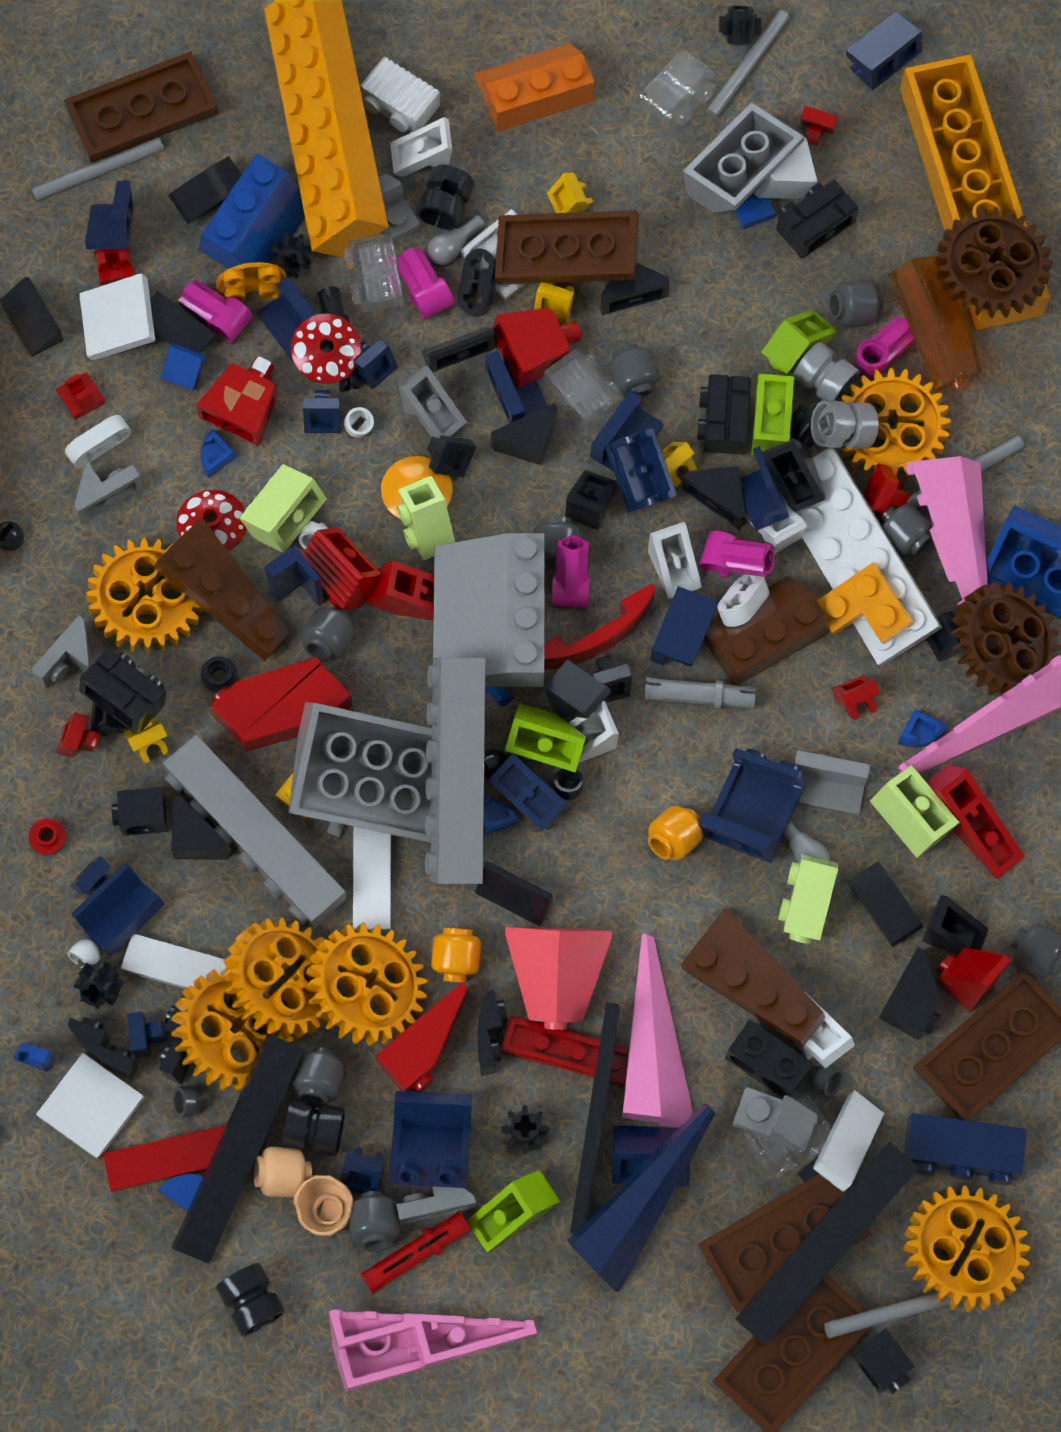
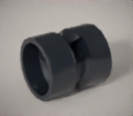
M442 164L435 166L426 184L427 191L422 194L416 209L418 217L426 224L435 226L440 214L436 227L448 231L458 228L465 212L464 205L468 203L475 186L472 177L457 167Z
M291 1099L285 1121L282 1146L296 1148L304 1151L308 1146H312L316 1154L337 1157L345 1119V1108L324 1104L317 1110L313 1102Z
M260 1263L249 1265L235 1272L216 1286L227 1308H234L231 1318L242 1337L260 1330L262 1326L276 1321L286 1313L277 1294L267 1291L270 1281Z

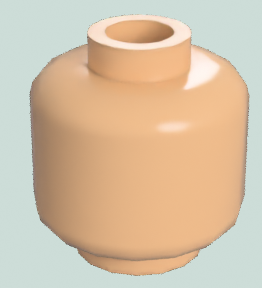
M267 1147L261 1156H257L254 1162L255 1187H260L262 1193L268 1197H294L302 1182L312 1177L311 1161H305L302 1151L296 1148Z

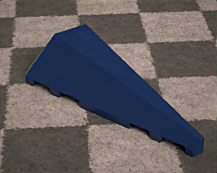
M706 1103L622 1182L623 1187L567 1240L571 1247L617 1293L625 1283L716 1114Z

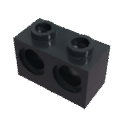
M750 1019L728 1049L725 1057L727 1061L781 1098L784 1095L792 1097L813 1064L810 1060Z

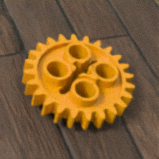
M889 368L887 377L883 378L881 373L875 370L873 381H870L863 375L861 376V388L854 384L850 385L849 392L852 397L842 395L841 402L875 403L880 405L883 411L877 413L879 421L877 437L884 441V444L877 448L854 449L844 447L842 450L843 457L854 455L851 467L855 468L860 464H864L863 475L867 476L880 463L891 466L896 478L897 473L902 472L904 477L910 480L911 475H908L906 464L914 461L936 459L933 453L943 455L945 447L940 442H948L950 433L945 431V429L950 428L951 419L944 418L948 414V405H938L942 401L943 394L936 393L931 395L934 383L929 382L921 386V374L915 376L913 380H909L907 369H904L900 377H895L893 368ZM910 402L917 405L919 409L916 412L907 413L902 410L901 405ZM888 421H895L897 429H890ZM923 422L924 426H919L917 423ZM907 436H914L920 443L917 446L909 447L901 440Z
M142 538L140 547H135L131 540H127V550L123 551L115 545L113 546V558L107 554L102 555L104 567L100 565L93 566V574L96 577L88 578V587L92 590L86 592L87 601L92 603L88 606L89 615H98L94 620L96 628L106 626L104 630L105 639L112 637L114 634L117 635V647L123 645L127 640L130 642L131 652L136 650L138 644H143L145 652L149 653L151 644L155 643L161 651H164L166 640L177 646L179 641L178 633L189 637L190 627L188 624L195 626L199 624V617L195 613H203V609L166 577L158 583L162 574L154 566L157 560L173 544L166 550L161 549V539H157L153 547H148L146 538ZM141 567H149L154 573L149 576H141L136 570ZM174 589L179 591L181 596L171 600L164 597L163 593L166 590ZM151 590H152V598L149 597L148 595H146V594H148ZM123 591L129 597L118 601L113 599L111 595L114 592ZM141 592L142 594H145V596H143L139 600V593ZM133 609V612L128 617L123 616V614ZM148 614L152 615L156 620L151 624H143L138 621V617Z
M282 917L274 924L269 918H266L260 925L256 922L253 923L246 931L244 930L236 937L237 941L228 948L231 955L223 963L231 968L223 975V979L233 982V985L226 990V994L237 995L238 999L233 1003L232 1007L238 1008L243 1006L246 1011L242 1016V1020H247L252 1016L256 1019L254 1029L258 1030L262 1025H267V1033L274 1035L280 1029L282 1039L285 1040L293 1033L297 1039L301 1038L307 1031L312 1034L320 1025L322 1026L329 1020L327 1015L320 1018L315 1016L322 1007L320 1004H309V1000L316 995V991L305 989L308 982L304 978L305 975L310 981L315 979L306 974V970L311 965H316L310 960V957L316 951H320L318 945L324 938L319 937L316 940H312L310 938L312 928L308 927L304 932H300L299 924L296 920L288 927ZM277 948L283 952L285 957L280 955ZM298 957H301L303 963L268 999H264L263 993L283 975L284 971ZM254 972H257L263 981L259 980ZM281 999H283V1000H285V1001L287 1002V1004L289 1005V1008H287L286 1006H284V1004L282 1003V1000H281Z
M361 923L355 931L349 924L341 930V933L337 930L328 936L329 940L324 939L318 945L320 951H316L310 957V960L316 965H311L306 970V974L315 979L307 983L305 989L316 991V995L309 1000V1004H320L322 1008L315 1016L317 1018L326 1015L329 1017L326 1025L327 1030L335 1025L339 1026L338 1038L340 1039L350 1032L352 1033L353 1044H357L364 1036L368 1046H372L378 1040V1037L385 1044L392 1039V1035L397 1038L405 1031L404 1028L410 1027L415 1022L413 1016L416 1017L423 1011V1008L417 1003L427 998V994L418 990V988L425 985L427 979L417 977L416 973L424 966L423 964H412L411 959L417 952L410 951L405 953L403 948L407 940L403 939L397 944L393 942V930L382 936L380 925L378 924L369 933L365 923ZM351 953L361 957L363 966L354 962ZM384 971L393 974L396 984L387 980ZM337 984L346 988L349 997H344L338 992ZM370 1002L379 1006L381 1016L372 1011Z
M226 967L220 972V976L213 969L206 974V979L203 976H199L193 981L194 986L189 985L183 990L182 993L186 998H181L175 1003V1006L182 1012H177L171 1017L173 1022L181 1026L171 1032V1036L182 1038V1043L175 1048V1051L187 1052L188 1056L183 1060L182 1064L188 1065L194 1062L196 1065L193 1072L194 1077L205 1072L207 1074L206 1085L209 1086L216 1079H219L220 1090L224 1091L233 1083L235 1091L238 1092L243 1089L265 1040L267 1025H262L263 1035L259 1034L252 1025V1021L256 1020L251 1016L247 1020H242V1016L246 1011L243 1006L235 1008V1010L226 1006L223 1000L224 996L229 997L233 1002L238 999L236 994H226V990L233 985V982L223 979V975L230 969ZM271 986L263 993L264 999L270 997L268 992ZM207 1006H210V1012L207 1010ZM201 1023L207 1024L212 1029L213 1037L204 1034ZM232 1025L235 1027L233 1033L230 1030ZM279 1029L273 1036L282 1039ZM289 1036L285 1041L291 1043L294 1038ZM230 1048H234L240 1053L242 1062H237L233 1059Z
M963 1185L957 1196L952 1187H948L944 1192V1198L938 1192H934L930 1197V1203L923 1200L918 1207L920 1213L914 1212L909 1219L914 1226H908L904 1235L912 1240L906 1242L903 1250L914 1253V1255L909 1257L906 1266L918 1267L919 1270L912 1279L914 1281L925 1279L927 1284L922 1292L925 1294L935 1289L938 1292L936 1303L939 1304L946 1296L950 1298V1308L952 1310L962 1301L967 1312H971L976 1302L982 1311H986L990 1306V1299L997 1306L1000 1305L1005 1299L1004 1294L1010 1297L1016 1291L1014 1284L1020 1285L1024 1280L1025 1276L1020 1271H1025L1030 1262L1022 1258V1256L1027 1255L1031 1248L1028 1245L1020 1244V1241L1028 1233L1025 1230L1015 1229L1021 1218L1019 1216L1008 1218L1006 1214L1010 1209L1009 1204L1001 1208L995 1206L998 1195L994 1194L987 1201L983 1199L982 1188H979L974 1196H970L967 1185ZM950 1216L961 1217L966 1223V1229L954 1226ZM982 1221L983 1227L973 1242L968 1256L962 1262L957 1275L952 1276L950 1271L962 1252L964 1243L973 1232L976 1222ZM985 1236L995 1237L1000 1243V1249H994L987 1245ZM933 1248L943 1249L948 1254L949 1260L943 1261L936 1257ZM968 1268L977 1269L982 1274L983 1281L974 1280L969 1275Z

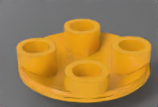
M261 262L246 263L224 271L217 278L216 286L226 299L233 297L242 303L246 300L245 293L259 291L262 300L275 299L279 297L277 284L286 279V273L281 267L274 264Z
M423 456L403 458L394 463L383 477L381 483L382 501L395 517L401 519L397 510V506L402 504L398 489L432 476L445 498L446 506H448L452 497L450 476L435 474L428 467L431 461L430 458Z

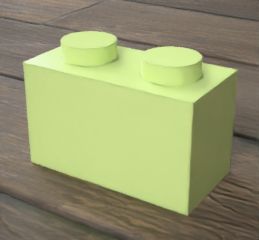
M282 464L239 519L252 537L284 553L327 498L312 477Z
M912 765L886 783L870 800L872 805L916 858L941 841L959 823Z

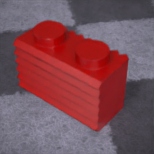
M336 527L317 530L314 533L315 536L311 538V542L308 543V547L304 549L305 552L302 556L321 578L322 588L329 595V602L334 607L340 608L343 611L362 608L380 579L382 572L373 566V562L368 561V557H365L364 553L360 552L358 547H355V543L350 542L351 539L346 537L342 529Z

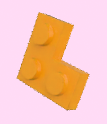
M873 562L817 600L831 621L829 629L835 635L863 616L883 644H886L914 625L911 617L877 564Z

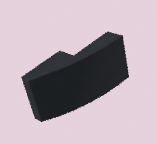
M228 156L175 189L168 197L187 224H190L224 202L242 174Z
M157 291L151 298L154 332L171 345L175 343L201 353L215 333L161 292Z
M879 861L847 881L854 894L870 914L875 925L892 947L923 928L921 921Z
M494 990L486 991L479 1015L477 1047L481 1076L496 1073L495 1062L501 1061V1054L497 1039L490 1040L489 1036L501 1034L502 1023L508 1021L504 1000L496 1001Z
M174 1004L167 1012L164 1030L174 1041L164 1048L160 1057L161 1065L159 1070L167 1079L181 1085L190 1064H182L183 1060L188 1056L186 1051H175V1048L182 1043V1038L171 1036V1032L181 1025L173 1022L171 1017L177 1012L182 1011Z
M83 1017L81 1022L70 1018L67 1025L87 1052L107 1068L126 1078L133 1079L138 1065L135 1059L131 1058L132 1052L117 1045H111L110 1049H107L106 1045L109 1037L106 1031L102 1030L104 1025L87 1017Z

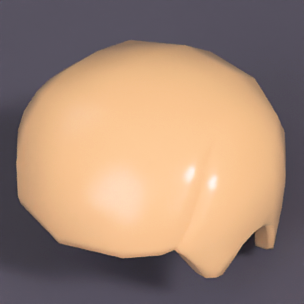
M315 1175L302 1182L293 1201L300 1224L316 1236H334L346 1229L350 1221L354 1202L348 1187L330 1175ZM323 1203L320 1214L318 1215L319 1206Z

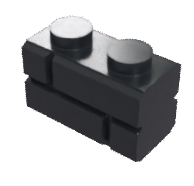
M832 179L824 186L822 183H817L809 189L805 199L797 204L794 201L789 202L778 213L776 230L801 259L856 222L859 211L858 206L849 195L845 194L844 189L836 180Z
M711 374L708 378L707 387H700L699 407L706 408L705 419H698L697 440L704 441L703 452L746 455L751 395L750 377H729L728 375Z
M109 648L98 657L96 662L80 678L79 692L136 735H139L149 724L150 720L162 710L166 701L167 692L164 690L163 683L152 674L145 676L136 669L134 661L128 655L122 652L116 654Z

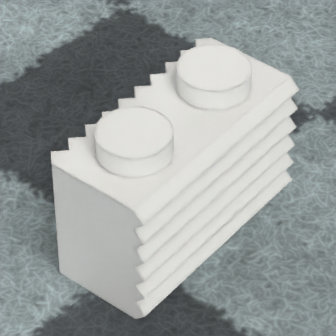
M387 57L382 58L360 85L365 109L375 115L380 112L389 118L392 126L400 132H406L407 130L414 132L422 128L440 107V92L437 89L423 82L420 78H417Z

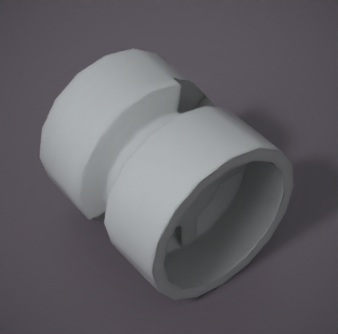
M819 341L802 358L793 376L795 380L807 389L816 387V395L822 400L841 401L837 395L841 390L846 394L848 393L850 385L856 382L860 370L845 359L836 361V353Z
M822 400L813 411L811 433L814 442L819 447L841 448L844 446L845 448L868 449L877 437L878 415L874 406L870 403H845Z

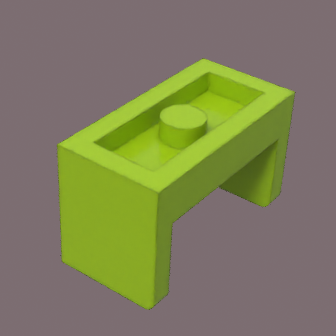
M758 374L751 454L755 455L753 449L758 446L761 447L762 451H765L790 440L794 376Z

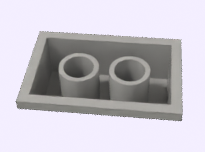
M751 102L683 170L687 196L712 213L736 210L805 141L804 136Z

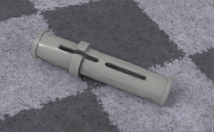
M646 677L645 700L714 705V709H721V706L754 710L756 686L723 684L722 680H716V683H703Z

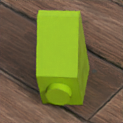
M814 309L784 319L761 352L769 358V363L774 369L790 374L795 371L802 358L812 346L819 341L826 344L838 333V330Z
M519 703L505 751L576 772L586 736L555 713Z
M537 1170L511 1182L467 1220V1223L486 1252L489 1253L542 1218L561 1201L541 1171Z

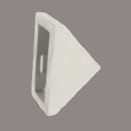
M805 137V141L758 187L754 193L758 198H802L817 183L808 142Z
M685 522L650 533L648 553L668 599L674 597L678 586L690 591L702 588Z
M605 701L597 707L589 718L576 717L568 723L586 736L579 763L617 749L619 733Z

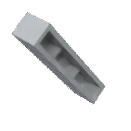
M433 658V665H429L427 670L428 687L433 688L432 703H428L427 723L432 725V740L427 741L426 757L428 763H432L431 778H427L426 797L427 800H431V815L426 817L425 832L427 838H431V853H426L425 872L426 875H430V881L437 884H483L485 658Z
M194 735L163 762L167 774L164 780L177 795L183 791L192 800L189 805L203 819L208 817L216 826L214 830L229 845L232 843L241 852L237 857L249 872L253 873L257 869L266 879L262 883L263 886L276 900L282 896L291 905L287 911L294 920L298 921L299 925L303 926L307 922L314 930L347 901L345 890L197 735Z

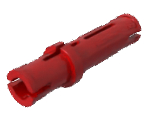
M458 1210L454 1215L431 1229L425 1227L421 1230L422 1235L397 1251L392 1252L366 1271H362L360 1275L371 1293L374 1294L375 1291L405 1274L432 1255L440 1256L443 1254V1248L466 1233H470L471 1229L460 1211ZM445 1231L448 1232L447 1235H445L438 1241L434 1242L427 1248L423 1249L422 1251H418V1248H420L427 1242L431 1241L438 1235L442 1234ZM410 1253H413V1256L411 1258L401 1263L394 1269L390 1270L387 1273L383 1272L385 1269H387L394 1263L398 1262L405 1256L409 1255Z

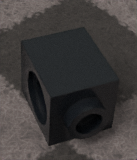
M162 787L117 791L118 803L111 805L112 821L114 826L120 827L123 836L168 832L166 801Z
M886 1328L851 1355L879 1394L887 1388L892 1394L911 1380L906 1373L915 1367Z

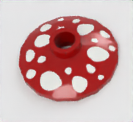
M330 313L317 314L304 320L294 332L291 342L292 360L298 371L310 381L320 384L338 383L349 377L357 367L354 361L361 356L362 352L360 337L354 326L343 317ZM323 341H330L333 344V350L325 353L320 349V344Z
M204 490L193 494L182 504L177 514L176 529L181 538L201 517L204 520L207 515L214 514L217 516V519L212 523L206 522V524L227 551H231L241 542L247 530L239 519L245 510L242 503L232 494L222 490Z

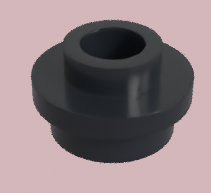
M213 657L202 666V683L212 692L218 693L226 686L230 688L237 681L236 666L228 658ZM216 670H223L226 676L223 680L217 681L213 679V673Z

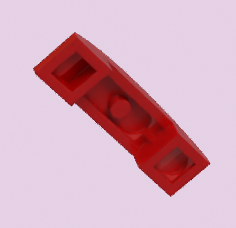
M651 583L621 600L619 611L622 615L621 617L575 643L565 647L559 636L544 643V670L558 669L566 660L574 665L582 663L604 653L623 640L636 628L649 611L655 597L656 589Z

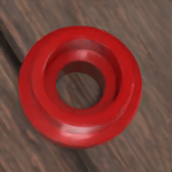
M49 818L41 819L31 827L28 840L36 853L50 856L58 853L64 847L66 832L58 821ZM45 831L53 832V837L49 841H42L40 836Z

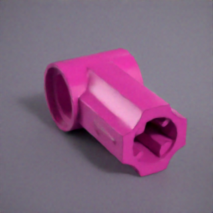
M421 248L408 249L402 252L395 260V267L409 290L412 305H417L422 314L420 316L422 321L455 305L448 285L443 278L437 277Z
M197 279L194 282H189L178 301L181 308L207 324L208 329L215 333V335L218 333L226 338L227 344H232L253 318L252 312L242 302L233 297L224 298Z
M896 316L874 337L860 343L853 362V366L860 370L858 379L861 380V376L864 375L870 381H873L875 370H878L882 375L891 363L916 342L918 335L910 322L905 318H898ZM864 359H873L877 363H868Z
M710 531L698 566L699 569L706 573L707 570L718 572L720 577H728L730 572L767 577L769 573H772L774 567L775 549L771 544L738 540L735 536L726 532Z
M567 536L564 539L558 540L556 548V574H553L552 606L588 608L589 576H587L589 542L578 536Z

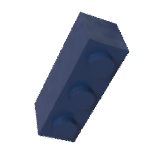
M911 1113L907 1119L904 1154L919 1167L915 1173L935 1174V1169L950 1171V1177L956 1179L971 1180L973 1179V1174L988 1176V1182L992 1184L1011 1185L1012 1180H1018L1023 1175L1027 1129Z

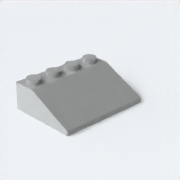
M506 533L435 546L433 658H485V687H544V533Z
M305 702L297 738L288 813L431 843V838L426 836L425 821L427 815H431V800H427L426 781L427 778H431L432 763L427 761L426 746L427 741L432 740V728L323 704Z

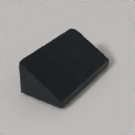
M29 276L22 279L0 299L2 306L32 357L64 341L60 328Z
M484 327L422 351V355L430 370L435 372L493 350L495 347V332L492 328Z
M486 862L483 868V884H478L475 890V894L538 926L542 925L553 903V896L548 891L491 862Z

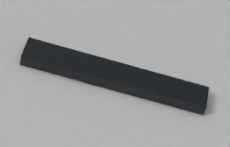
M606 1002L570 1228V1234L572 1235L588 1221L621 1011L620 1004Z
M267 1033L171 1247L174 1250L205 1263H210L305 1049Z
M889 1141L743 1308L735 1320L765 1346L919 1167Z

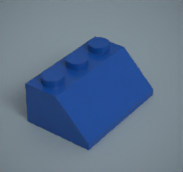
M257 153L201 234L198 250L228 269L246 263H269L270 256L276 254L271 250L272 242L277 241L281 243L285 232L292 236L305 216L299 186L287 171Z
M1013 505L987 559V583L990 585L998 581L1000 586L1007 582H1011L1013 590L1022 586L1024 587L1025 598L1035 594L1034 605L1036 607L1045 604L1046 608L1044 611L1061 618V526Z

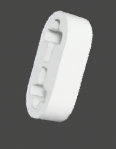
M120 415L111 416L74 439L66 447L65 454L76 468H82L87 461L89 463L128 439L132 430Z
M743 575L733 583L717 605L725 626L735 627L743 625L755 615L769 596V589L764 577Z

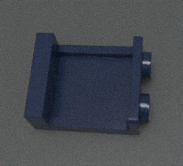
M735 748L732 754L734 759L733 767L711 814L704 812L699 826L702 828L703 837L772 863L806 788L804 775L799 767L790 762L781 761L779 764L768 760L764 754L757 750L747 749L743 751Z
M395 1091L394 1126L389 1156V1184L467 1188L472 1095Z

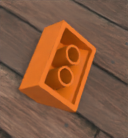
M571 43L474 73L497 132L594 101V79L583 53Z

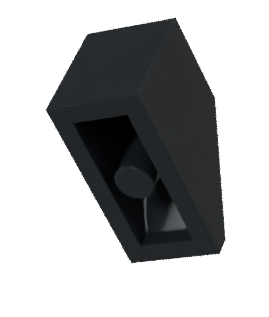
M917 947L879 1016V1019L919 1040L923 1032L931 1035L941 1017V1014L935 1012L940 1003V998L925 950Z

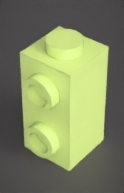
M432 476L398 489L402 504L397 506V510L404 526H408L407 529L403 530V533L411 550L417 548L423 561L435 556V546L455 542L445 498Z
M801 854L799 863L792 862L787 884L794 885L791 898H783L778 920L785 921L783 932L790 933L789 938L791 940L811 944L812 939L820 941L838 872V863Z

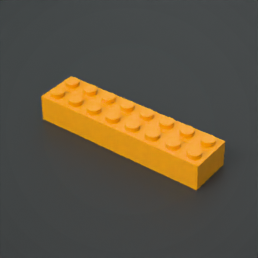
M275 0L264 8L311 249L312 251L338 258L346 257L389 226L342 0Z
M972 55L905 68L900 92L944 231L946 229L952 230L955 219L964 223V217L967 212H970L977 218L980 208L985 210L987 216H991L994 207H998L999 214L1003 217L1010 209L1013 214L1012 219L1017 221L1023 216V212ZM988 237L981 238L986 243H995ZM1011 256L1016 261H1025L1021 256ZM963 264L968 270H976V267L971 264ZM993 282L996 287L1007 288L1002 282ZM1044 285L1045 289L1042 296H1036L1033 306L1024 303V308L1020 314L1011 307L1007 318L1003 316L1001 310H996L994 317L990 318L988 309L984 308L976 316L975 306L971 304L969 310L975 329L981 330L1043 316L1050 299L1047 286Z

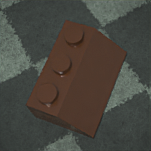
M786 576L768 587L769 596L755 615L745 624L728 627L723 624L720 614L712 618L704 641L733 685L742 684L827 635L831 621L813 594L791 577Z

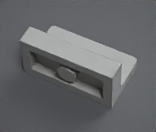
M797 750L793 764L800 768L806 782V788L799 804L858 815L861 809L870 764Z

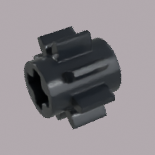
M745 5L729 6L728 13L725 16H719V33L727 36V43L748 45L752 43V37H755V34H761L762 18L757 17V14H753V7Z
M285 232L281 243L277 241L272 242L271 250L276 254L270 256L269 263L277 264L286 274H293L295 278H298L299 271L302 268L309 270L311 267V260L307 258L312 255L311 246L304 245L302 234L294 237L289 236ZM291 253H295L291 259L287 257Z
M812 403L807 409L799 405L791 415V426L793 428L790 433L792 437L808 448L816 444L811 433V417L817 405L816 403Z
M101 959L93 967L85 963L79 972L80 976L74 984V988L80 989V1000L88 1005L95 1006L96 1009H99L105 1002L114 1005L120 990L125 984V981L118 979V968L103 962Z
M523 1105L522 1113L515 1115L511 1111L507 1112L511 1126H502L501 1133L511 1134V1139L507 1144L508 1149L513 1148L517 1144L522 1147L523 1155H527L528 1147L533 1144L539 1149L543 1148V1143L538 1137L539 1134L545 1135L549 1133V1127L545 1125L540 1126L539 1124L543 1116L542 1111L533 1115L528 1112L527 1105ZM524 1121L529 1122V1128L536 1129L530 1131L527 1138L521 1137V1131L514 1130L519 1129L521 1122Z

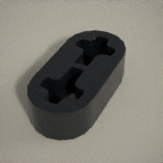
M482 248L474 249L466 256L457 296L459 307L466 314L473 317L483 316L490 310L496 285V258L488 250ZM482 258H484V261L489 266L488 269L484 268L481 270L480 279L478 280L479 271L474 268V264L480 263ZM476 286H478L477 295L482 298V302L476 303L474 308H472L467 299L468 297H474Z

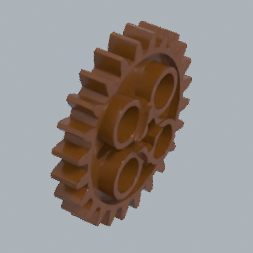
M994 207L991 216H987L983 208L979 209L977 218L970 212H967L964 217V223L955 219L952 230H945L944 241H940L937 249L940 252L937 254L935 264L940 266L937 278H946L943 282L942 290L953 289L951 301L959 298L964 299L963 310L967 309L971 304L974 305L976 316L982 312L983 308L988 309L990 318L994 317L996 310H1001L1003 316L1007 318L1011 307L1019 314L1022 313L1024 303L1033 306L1036 296H1042L1045 289L1044 285L1048 284L1051 276L1048 272L1052 267L1053 261L1047 259L1051 248L1041 247L1046 236H1034L1037 225L1033 224L1026 228L1024 226L1026 216L1023 215L1015 221L1012 219L1013 214L1010 209L1004 217L1000 216L998 207ZM988 237L995 243H986L981 238ZM1011 256H1021L1025 261H1016ZM963 264H971L976 267V270H968ZM993 282H1002L1007 288L996 287Z
M997 581L989 586L985 584L974 590V592L964 597L965 602L957 606V610L961 614L952 618V621L959 628L952 631L951 635L960 640V643L952 648L956 651H962L964 655L957 662L958 664L967 663L970 668L966 672L967 677L974 674L978 676L976 682L978 688L986 683L988 684L989 695L998 691L1000 696L1021 683L1023 679L1048 665L1052 659L1057 657L1052 652L1061 649V645L1052 642V638L1058 635L1059 631L1049 629L1048 626L1054 618H1044L1042 614L1046 605L1043 604L1036 607L1034 605L1036 595L1032 594L1025 598L1024 587L1020 586L1013 590L1011 582L1000 586Z

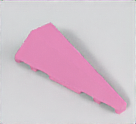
M962 456L914 461L906 464V470L908 475L915 474L922 491L917 496L920 506L927 505L932 523V528L929 531L948 581H955L962 597V601L957 603V605L965 602V596L985 584L988 586L981 462Z
M1058 655L1052 659L1048 665L1033 675H1029L1021 683L955 726L953 731L938 741L932 742L925 747L926 749L897 767L899 772H903L912 765L920 774L1060 711L1061 656Z
M642 934L622 1118L657 1122L659 1125L681 1127L694 1115L655 939L650 935Z
M337 1309L328 1312L333 1350L345 1392L537 1334L534 1320L464 1318V1316L410 1313L384 1314L373 1311L347 1312Z

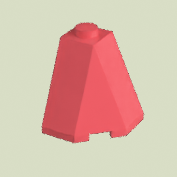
M505 927V936L529 1020L544 1022V1029L566 1030L567 1023L583 1022L612 939V931L579 928Z

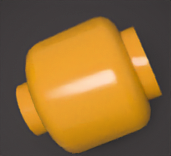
M681 806L668 807L649 825L648 844L651 850L664 860L683 859L702 841L703 831L699 826L701 819L698 814L692 809H686Z
M444 927L443 933H439L433 938L432 969L438 973H444L443 981L466 982V975H474L480 969L482 946L480 938L473 936L472 929Z

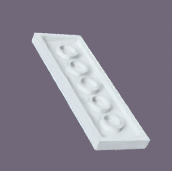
M829 447L813 458L825 493V500L795 513L806 523L807 528L802 538L832 589H835L873 562L878 566L914 622V625L886 644L880 642L864 616L853 623L876 663L882 666L943 627L885 534L838 453L833 447Z

